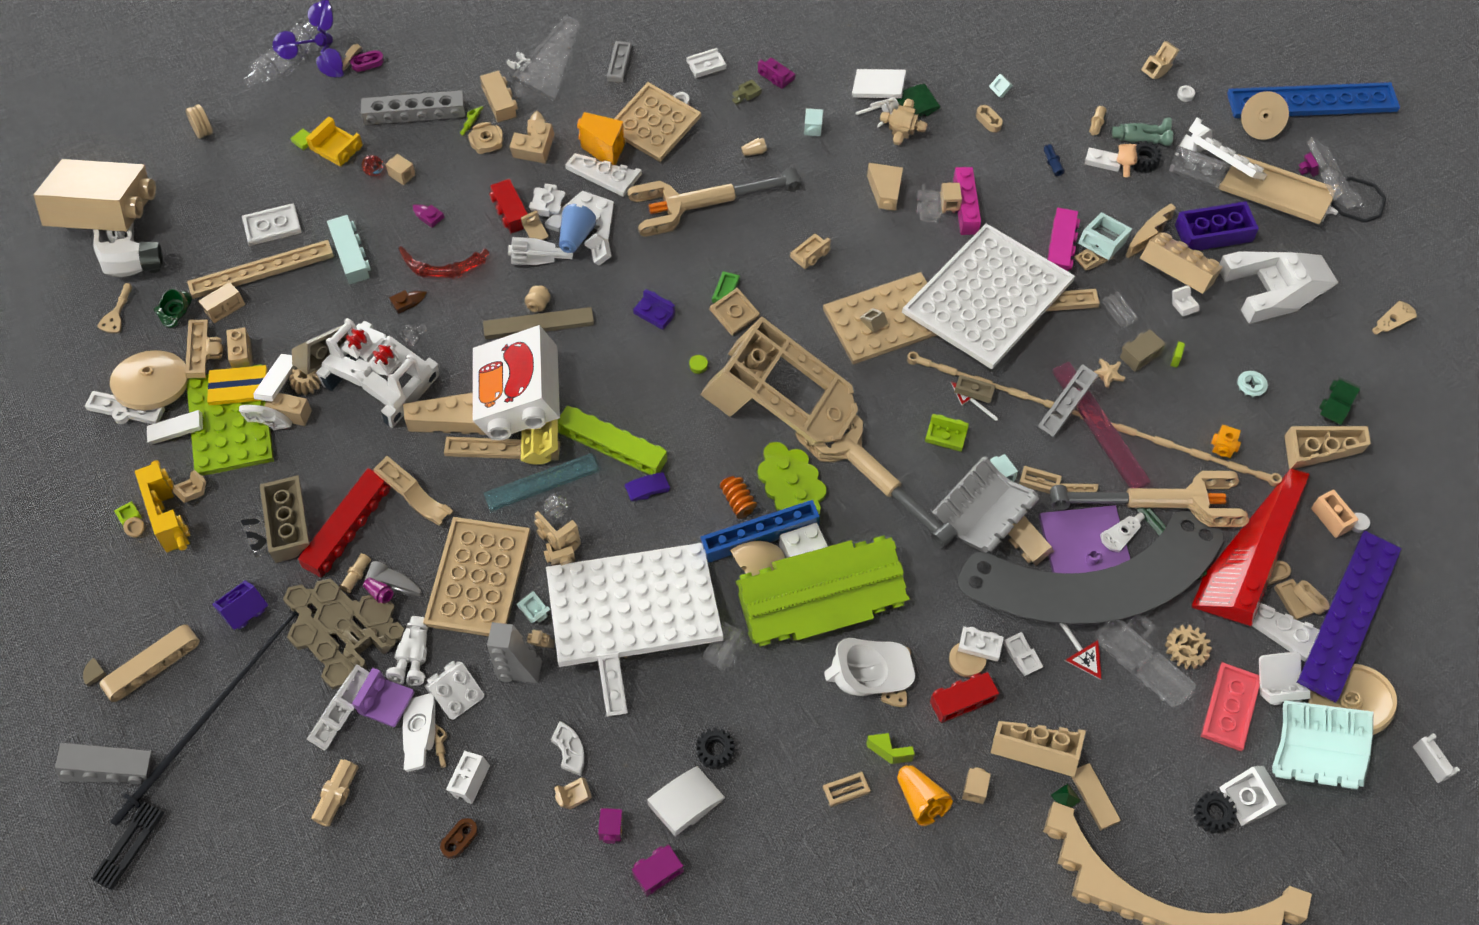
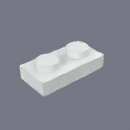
M1089 147L1085 160L1086 165L1116 172L1119 171L1120 164L1117 163L1118 154Z

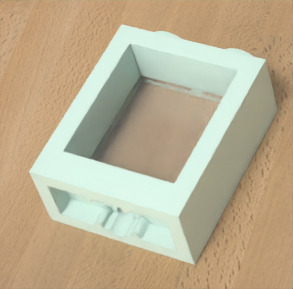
M1101 212L1083 230L1078 244L1110 260L1126 243L1132 228Z

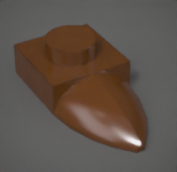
M404 290L389 297L397 313L400 314L419 304L425 298L427 292L411 291L407 293Z

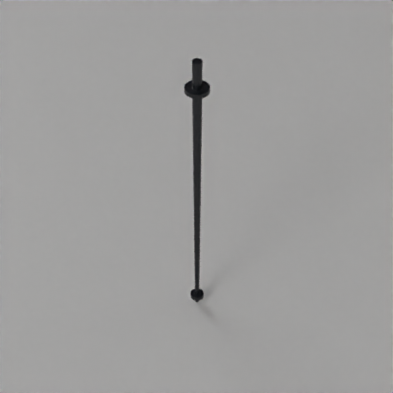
M289 610L291 615L135 793L132 796L127 793L122 796L127 802L110 820L111 824L117 827L133 807L140 808L141 804L138 801L294 617L298 618L299 614L296 611Z

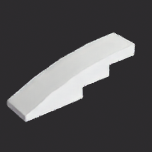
M359 665L353 668L306 740L324 751L328 748L337 731L341 729L350 712L354 710L352 702L370 672Z

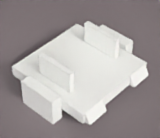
M545 184L544 188L537 187L534 189L533 193L535 195L529 205L532 211L537 210L538 215L550 217L552 213L558 214L560 212L561 202L565 195L564 191L557 190V185Z

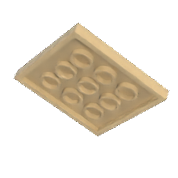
M647 82L614 119L623 121L625 142L661 162L701 118V112Z

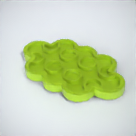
M772 442L766 445L763 453L765 461L758 466L757 475L758 479L765 484L766 495L775 500L776 510L779 511L813 500L820 516L821 507L819 503L826 497V486L822 481L818 480V469L808 464V455L800 449L788 451L787 447L780 442Z

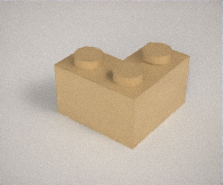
M535 121L531 136L514 133L510 144L513 158L546 164L555 135L552 124Z

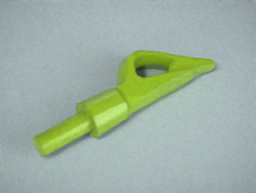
M483 106L467 112L468 120L464 123V128L460 132L461 135H464L467 129L471 128L483 110Z

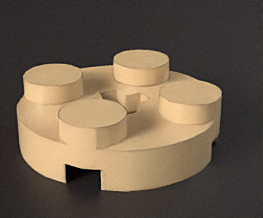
M483 122L475 125L472 128L473 131L469 132L470 145L478 154L492 152L502 147L503 133L497 125L494 126L489 122Z

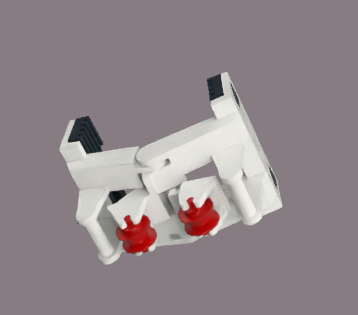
M347 318L344 321L345 324L332 338L326 340L330 355L322 362V366L316 374L322 386L330 391L343 379L362 386L365 391L386 405L381 410L383 422L393 428L404 416L403 404L416 402L438 378V363L431 358L424 361L391 336L386 337V334L374 330L373 325L366 321L356 326L352 320ZM348 333L346 336L347 340L338 347L337 342ZM406 372L412 378L401 388L399 379ZM378 374L388 376V381H386Z

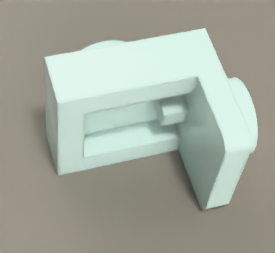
M534 591L517 603V606L531 623L543 621L548 616L547 612L550 610L548 606L546 607Z

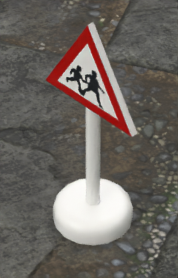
M1060 623L1079 651L1064 661L1101 680L1098 640L1083 649L1066 623Z

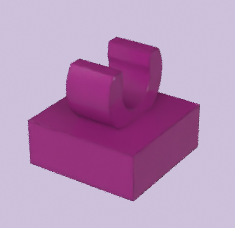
M1311 152L1304 155V162L1299 164L1301 175H1305L1308 172L1312 177L1318 175L1319 164Z

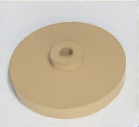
M959 643L956 644L949 655V663L953 671L963 677H971L976 673H981L985 668L986 658L959 652Z

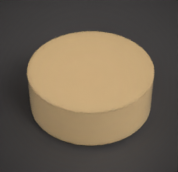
M132 517L125 521L123 529L128 536L136 538L144 533L145 524L141 519Z

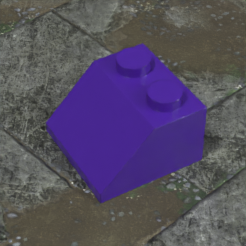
M246 580L212 604L233 630L245 627L249 619L253 616L261 615L268 606L257 589Z

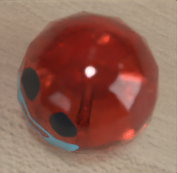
M368 155L362 160L361 168L366 175L377 176L383 170V162L376 155Z

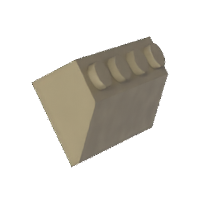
M299 475L260 484L268 551L275 563L296 558L310 545Z

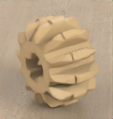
M298 368L297 370H292V375H289L291 388L298 395L303 393L306 396L308 392L314 394V389H319V384H321L316 374L318 370L309 374H305Z

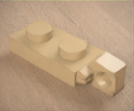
M534 629L532 634H528L527 642L529 644L554 649L555 640L550 639L551 635L543 633L542 630Z

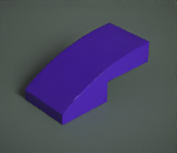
M663 472L647 475L625 484L631 501L649 499L651 494L665 493L670 489Z

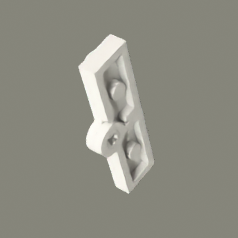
M92 391L85 404V408L89 411L112 415L118 424H124L129 419L155 424L160 421L165 411L164 407L153 410L130 409L121 405L113 395Z

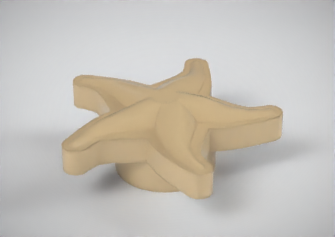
M1103 359L1099 360L1101 369L1094 372L1104 381L1107 388L1113 380L1124 381L1125 377L1117 372L1121 364L1120 362H1117L1115 365H1109Z

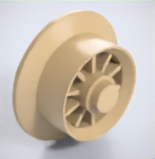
M1264 91L1255 94L1246 102L1242 110L1241 122L1244 130L1251 137L1261 140L1270 139L1278 135L1288 121V105L1284 98L1277 93Z

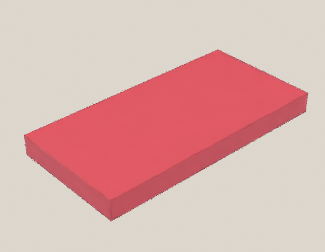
M1221 662L1201 737L1242 752L1260 687L1259 675Z

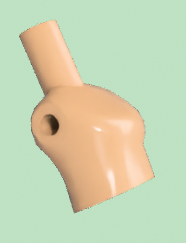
M1120 144L1118 145L1117 163L1123 165V177H1130V166L1137 163L1136 145Z

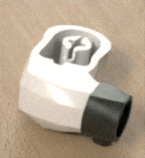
M134 222L127 232L93 229V248L103 273L115 277H126L142 271L157 273L160 271V268H163V255L160 243L134 242Z

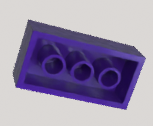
M1246 201L1179 212L1175 223L1181 242L1186 243L1188 248L1192 250H1205L1253 242L1259 229Z

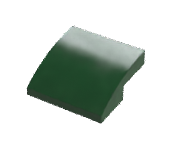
M925 83L903 90L902 98H896L901 106L904 105L907 99L913 100V109H915V114L918 117L923 114L927 117L941 108Z

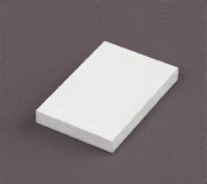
M857 69L852 97L902 98L906 70Z
M294 203L242 216L249 246L302 233Z

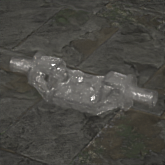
M308 21L304 26L294 24L290 32L295 34L296 41L298 39L300 41L312 40L310 33L318 26H313ZM309 43L298 44V54L295 58L289 60L281 58L272 47L255 62L249 64L251 72L242 79L243 83L250 88L257 80L267 82L268 79L285 78L307 58ZM267 68V69H269V70H271V71L265 72L264 69Z

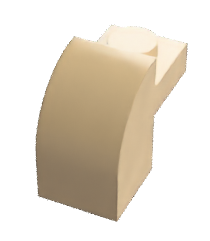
M1164 41L1157 54L1149 56L1141 70L1153 79L1161 78L1173 66L1172 62L1180 50L1168 41Z

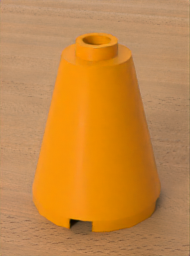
M913 765L903 766L899 770L898 782L915 821L920 826L932 824L935 822L933 818L937 815L942 817L947 813L953 804L952 797L948 792Z

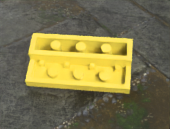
M558 419L546 422L539 429H525L521 431V461L535 465L550 462L551 454L558 450Z

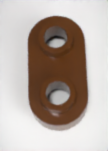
M464 818L458 821L441 841L440 849L446 858L455 859L459 857L475 839L478 828L472 819ZM465 829H471L469 834L463 833ZM450 846H456L454 851H449Z

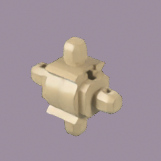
M907 99L903 106L899 105L898 110L893 109L892 115L889 112H882L880 116L881 122L889 123V129L892 130V135H894L893 143L896 145H901L904 138L908 139L910 134L914 135L915 129L917 132H926L927 129L926 122L918 121V115L915 114V109H913L914 101L911 99Z

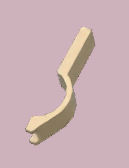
M388 456L374 468V472L400 493L412 508L433 523L440 526L442 520L448 514L451 515L453 513V510L446 504H440L432 499L421 488L415 478Z

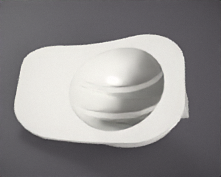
M846 638L838 643L832 666L824 672L827 682H836L841 690L855 696L902 691L907 689L915 679L910 652L905 646L896 642H877L856 638Z

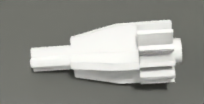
M512 237V245H508V256H511V264L539 265L554 262L555 258L572 259L573 253H565L561 248H555L554 243L537 238Z

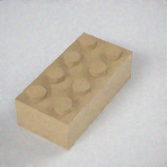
M1160 232L1149 240L1140 257L1145 262L1202 294L1214 284L1223 268L1219 265L1218 261L1204 257L1202 252L1188 248L1186 243L1172 239L1170 234Z

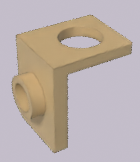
M537 210L521 217L523 227L529 238L540 240L549 238L539 219Z

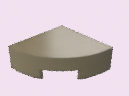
M92 658L87 663L83 672V680L87 687L106 676V673L95 658Z

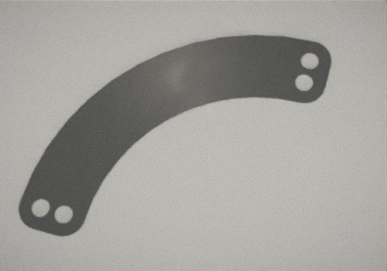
M1180 511L1172 516L1167 527L1154 543L1137 556L1119 565L1085 573H1054L1022 567L990 553L978 552L971 555L958 577V585L966 596L992 608L1020 617L1066 624L1101 623L1121 620L1145 613L1165 604L1186 590L1213 561L1223 543V533L1219 527H1208L1203 524L1192 512ZM1184 520L1192 522L1195 526L1194 531L1187 532L1183 530L1181 522ZM1202 529L1209 530L1213 535V539L1210 541L1203 540L1199 536V531ZM980 562L988 563L991 566V572L989 574L980 573L977 569V564ZM971 577H979L983 581V587L980 589L972 588L969 585V579Z

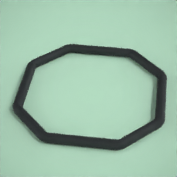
M1348 177L1334 183V187L1337 188L1338 184L1353 180L1374 187L1383 198L1379 214L1367 219L1342 212L1336 203L1332 201L1331 204L1340 215L1361 222H1368L1382 216L1386 196L1375 183L1355 177Z

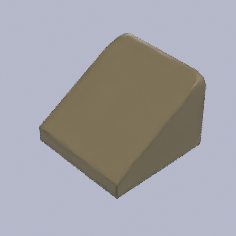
M874 308L860 317V320L873 332H877L888 324L885 313Z

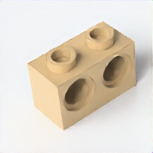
M246 328L226 330L228 361L231 367L253 366L251 339Z

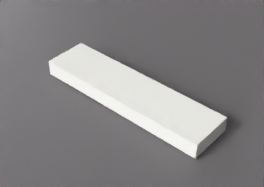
M281 354L253 393L254 399L273 401L289 378V375L292 374V370L296 368L292 365V355Z

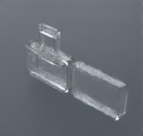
M1310 138L1307 144L1320 168L1323 170L1320 175L1334 201L1339 202L1348 210L1354 209L1356 206L1363 207L1364 202L1360 194L1351 189L1330 150L1315 138Z
M1143 614L1135 615L1127 624L1122 620L1105 622L1095 632L1094 641L1098 640L1102 650L1107 651L1117 660L1118 664L1123 665L1130 672L1140 667L1136 672V677L1144 683L1145 687H1149L1160 697L1161 701H1165L1173 709H1176L1178 706L1181 707L1194 693L1193 690L1196 684L1159 652L1151 654L1153 646L1145 639L1156 629L1155 624ZM1137 621L1148 629L1141 636L1131 628Z

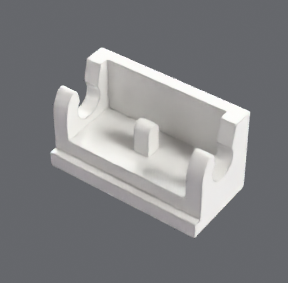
M1433 733L1428 738L1420 739L1413 748L1437 783H1440L1455 776L1460 769L1458 766L1455 768L1451 766L1435 743L1434 739L1437 736Z
M464 751L446 790L455 798L459 799V797H462L467 803L473 804L490 767L489 763L481 755Z

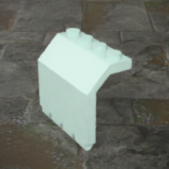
M1284 700L1282 736L1272 766V773L1278 778L1292 779V776H1294L1298 781L1314 783L1315 780H1318V784L1337 786L1338 783H1341V787L1358 789L1359 786L1364 787L1371 757L1374 712Z

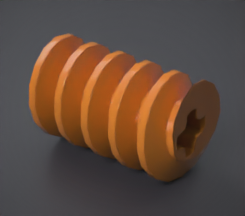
M730 476L720 483V488L723 490V494L726 496L730 507L733 508L736 518L742 519L753 512L757 507V503L752 502L754 497L750 495V490L746 489L747 485L743 483V478Z

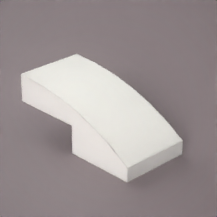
M1022 632L1003 641L1006 650L1024 676L1043 667L1035 650L1029 647Z

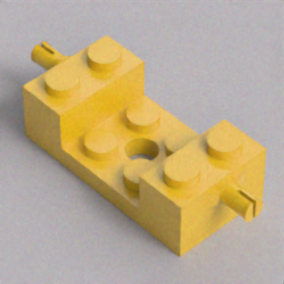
M155 460L151 465L135 470L155 536L166 552L175 549L185 550L187 545L190 544L188 536L191 534L187 525L184 524L181 515L177 516L174 510L165 513L162 511L165 510L162 501L174 497L172 492L174 483L169 478L166 469H162L160 462Z

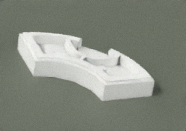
M241 405L239 407V412L247 422L263 423L273 430L290 428L292 426V421L275 409L259 405Z
M559 721L551 742L557 745L562 752L561 768L581 776L585 761L582 743L571 727Z

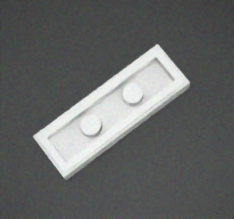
M197 410L148 425L147 443L153 445L202 430V412Z
M618 651L598 654L607 717L626 714L627 706Z

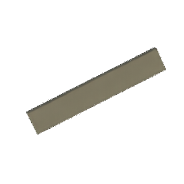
M592 307L483 321L485 339L506 337L538 325L545 332L594 325Z

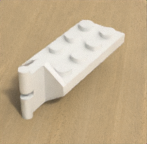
M1196 117L1189 129L1193 133L1192 136L1186 134L1178 148L1181 150L1187 148L1195 154H1199L1206 149L1252 178L1264 181L1268 175L1263 172L1264 168L1250 163V160L1246 157L1235 154L1236 152L1231 148H1226L1222 146L1221 142L1212 139L1213 130L1201 124L1203 120Z

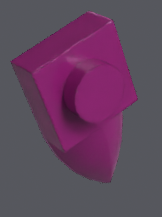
M413 204L415 215L431 228L444 218V213L433 205Z

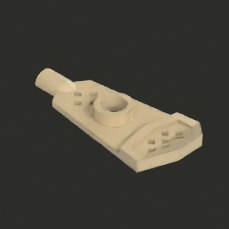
M1398 301L1377 321V326L1372 329V332L1375 335L1381 331L1388 332L1417 317L1415 309L1408 303ZM1390 318H1394L1396 322L1391 321Z

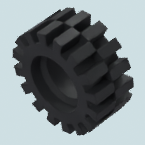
M1147 141L1135 143L1137 163L1130 167H1135V171L1139 169L1140 173L1143 170L1145 173H1148L1149 170L1150 172H1153L1154 169L1156 170L1162 155L1161 149H1157L1158 146L1156 144L1153 146V142L1148 144ZM1139 155H1146V156H1148L1150 159H1144V158L1140 157Z
M709 728L707 733H704V731L701 733V738L698 737L696 744L700 763L703 762L705 767L709 765L710 769L714 767L721 769L722 765L726 767L727 763L732 761V757H734V740L730 738L729 732L725 733V730L722 728L720 731H718V728H714V731H711ZM712 742H719L723 745L724 750L719 755H711L707 750L708 745Z
M1212 791L1211 794L1207 792L1199 799L1194 809V813H1196L1195 821H1200L1198 823L1199 827L1205 826L1203 830L1207 832L1210 829L1212 834L1216 831L1220 834L1228 830L1237 817L1235 815L1237 808H1233L1235 805L1234 801L1229 802L1230 797L1227 795L1224 798V793L1222 792L1219 794L1216 791ZM1211 805L1218 806L1223 812L1222 819L1215 820L1211 818L1207 811L1208 807Z

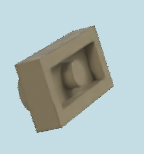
M960 375L954 393L990 403L996 385Z

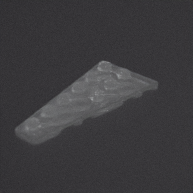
M565 15L513 74V80L555 102L580 22Z

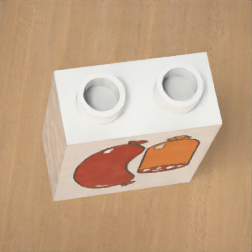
M540 325L473 348V421L491 440H505L513 433L525 429H539L546 422L560 418L557 345Z

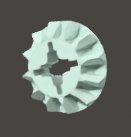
M1245 371L1238 377L1237 385H1239V391H1243L1245 395H1251L1252 398L1255 396L1260 397L1267 390L1268 383L1266 378L1256 371ZM1250 380L1253 383V385H1255L1254 388H1252L1249 384Z

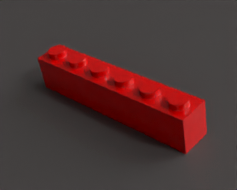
M367 468L310 542V545L300 555L298 560L302 568L320 578L325 573H328L336 558L343 554L346 545L355 538L358 529L365 525L371 512L377 509L383 496L385 497L389 493L390 485L373 470Z

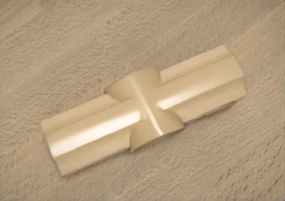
M345 759L340 760L331 780L326 781L322 788L321 800L311 817L313 821L323 826H330L339 806H342L347 800L350 790L349 786L358 770L357 765Z

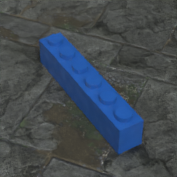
M810 500L701 536V544L709 563L733 555L730 550L743 543L752 541L772 542L780 539L781 534L817 522L819 526L820 516L814 501Z

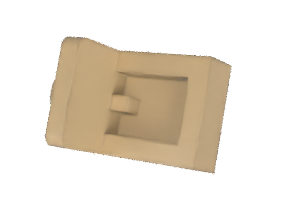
M195 470L191 471L190 479L174 485L172 492L186 503L204 495L206 480Z
M546 543L547 551H544L547 563L551 562L552 566H562L576 561L572 546L553 552L550 543Z
M581 777L564 787L559 785L554 787L556 792L555 799L564 808L573 809L592 798L586 778Z

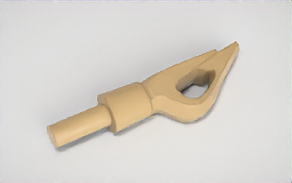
M435 724L434 740L436 755L439 756L441 768L446 767L444 757L446 752L443 742L447 738V733ZM438 730L443 733V736H438Z

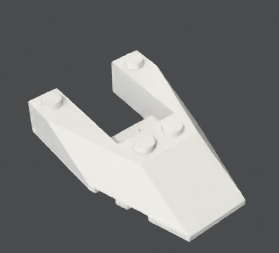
M1239 251L1223 255L1219 263L1223 267L1220 274L1225 282L1257 274L1267 290L1265 293L1246 298L1241 311L1249 324L1296 312L1307 303L1309 304L1314 298L1324 294L1338 284L1337 279L1322 255L1294 252Z

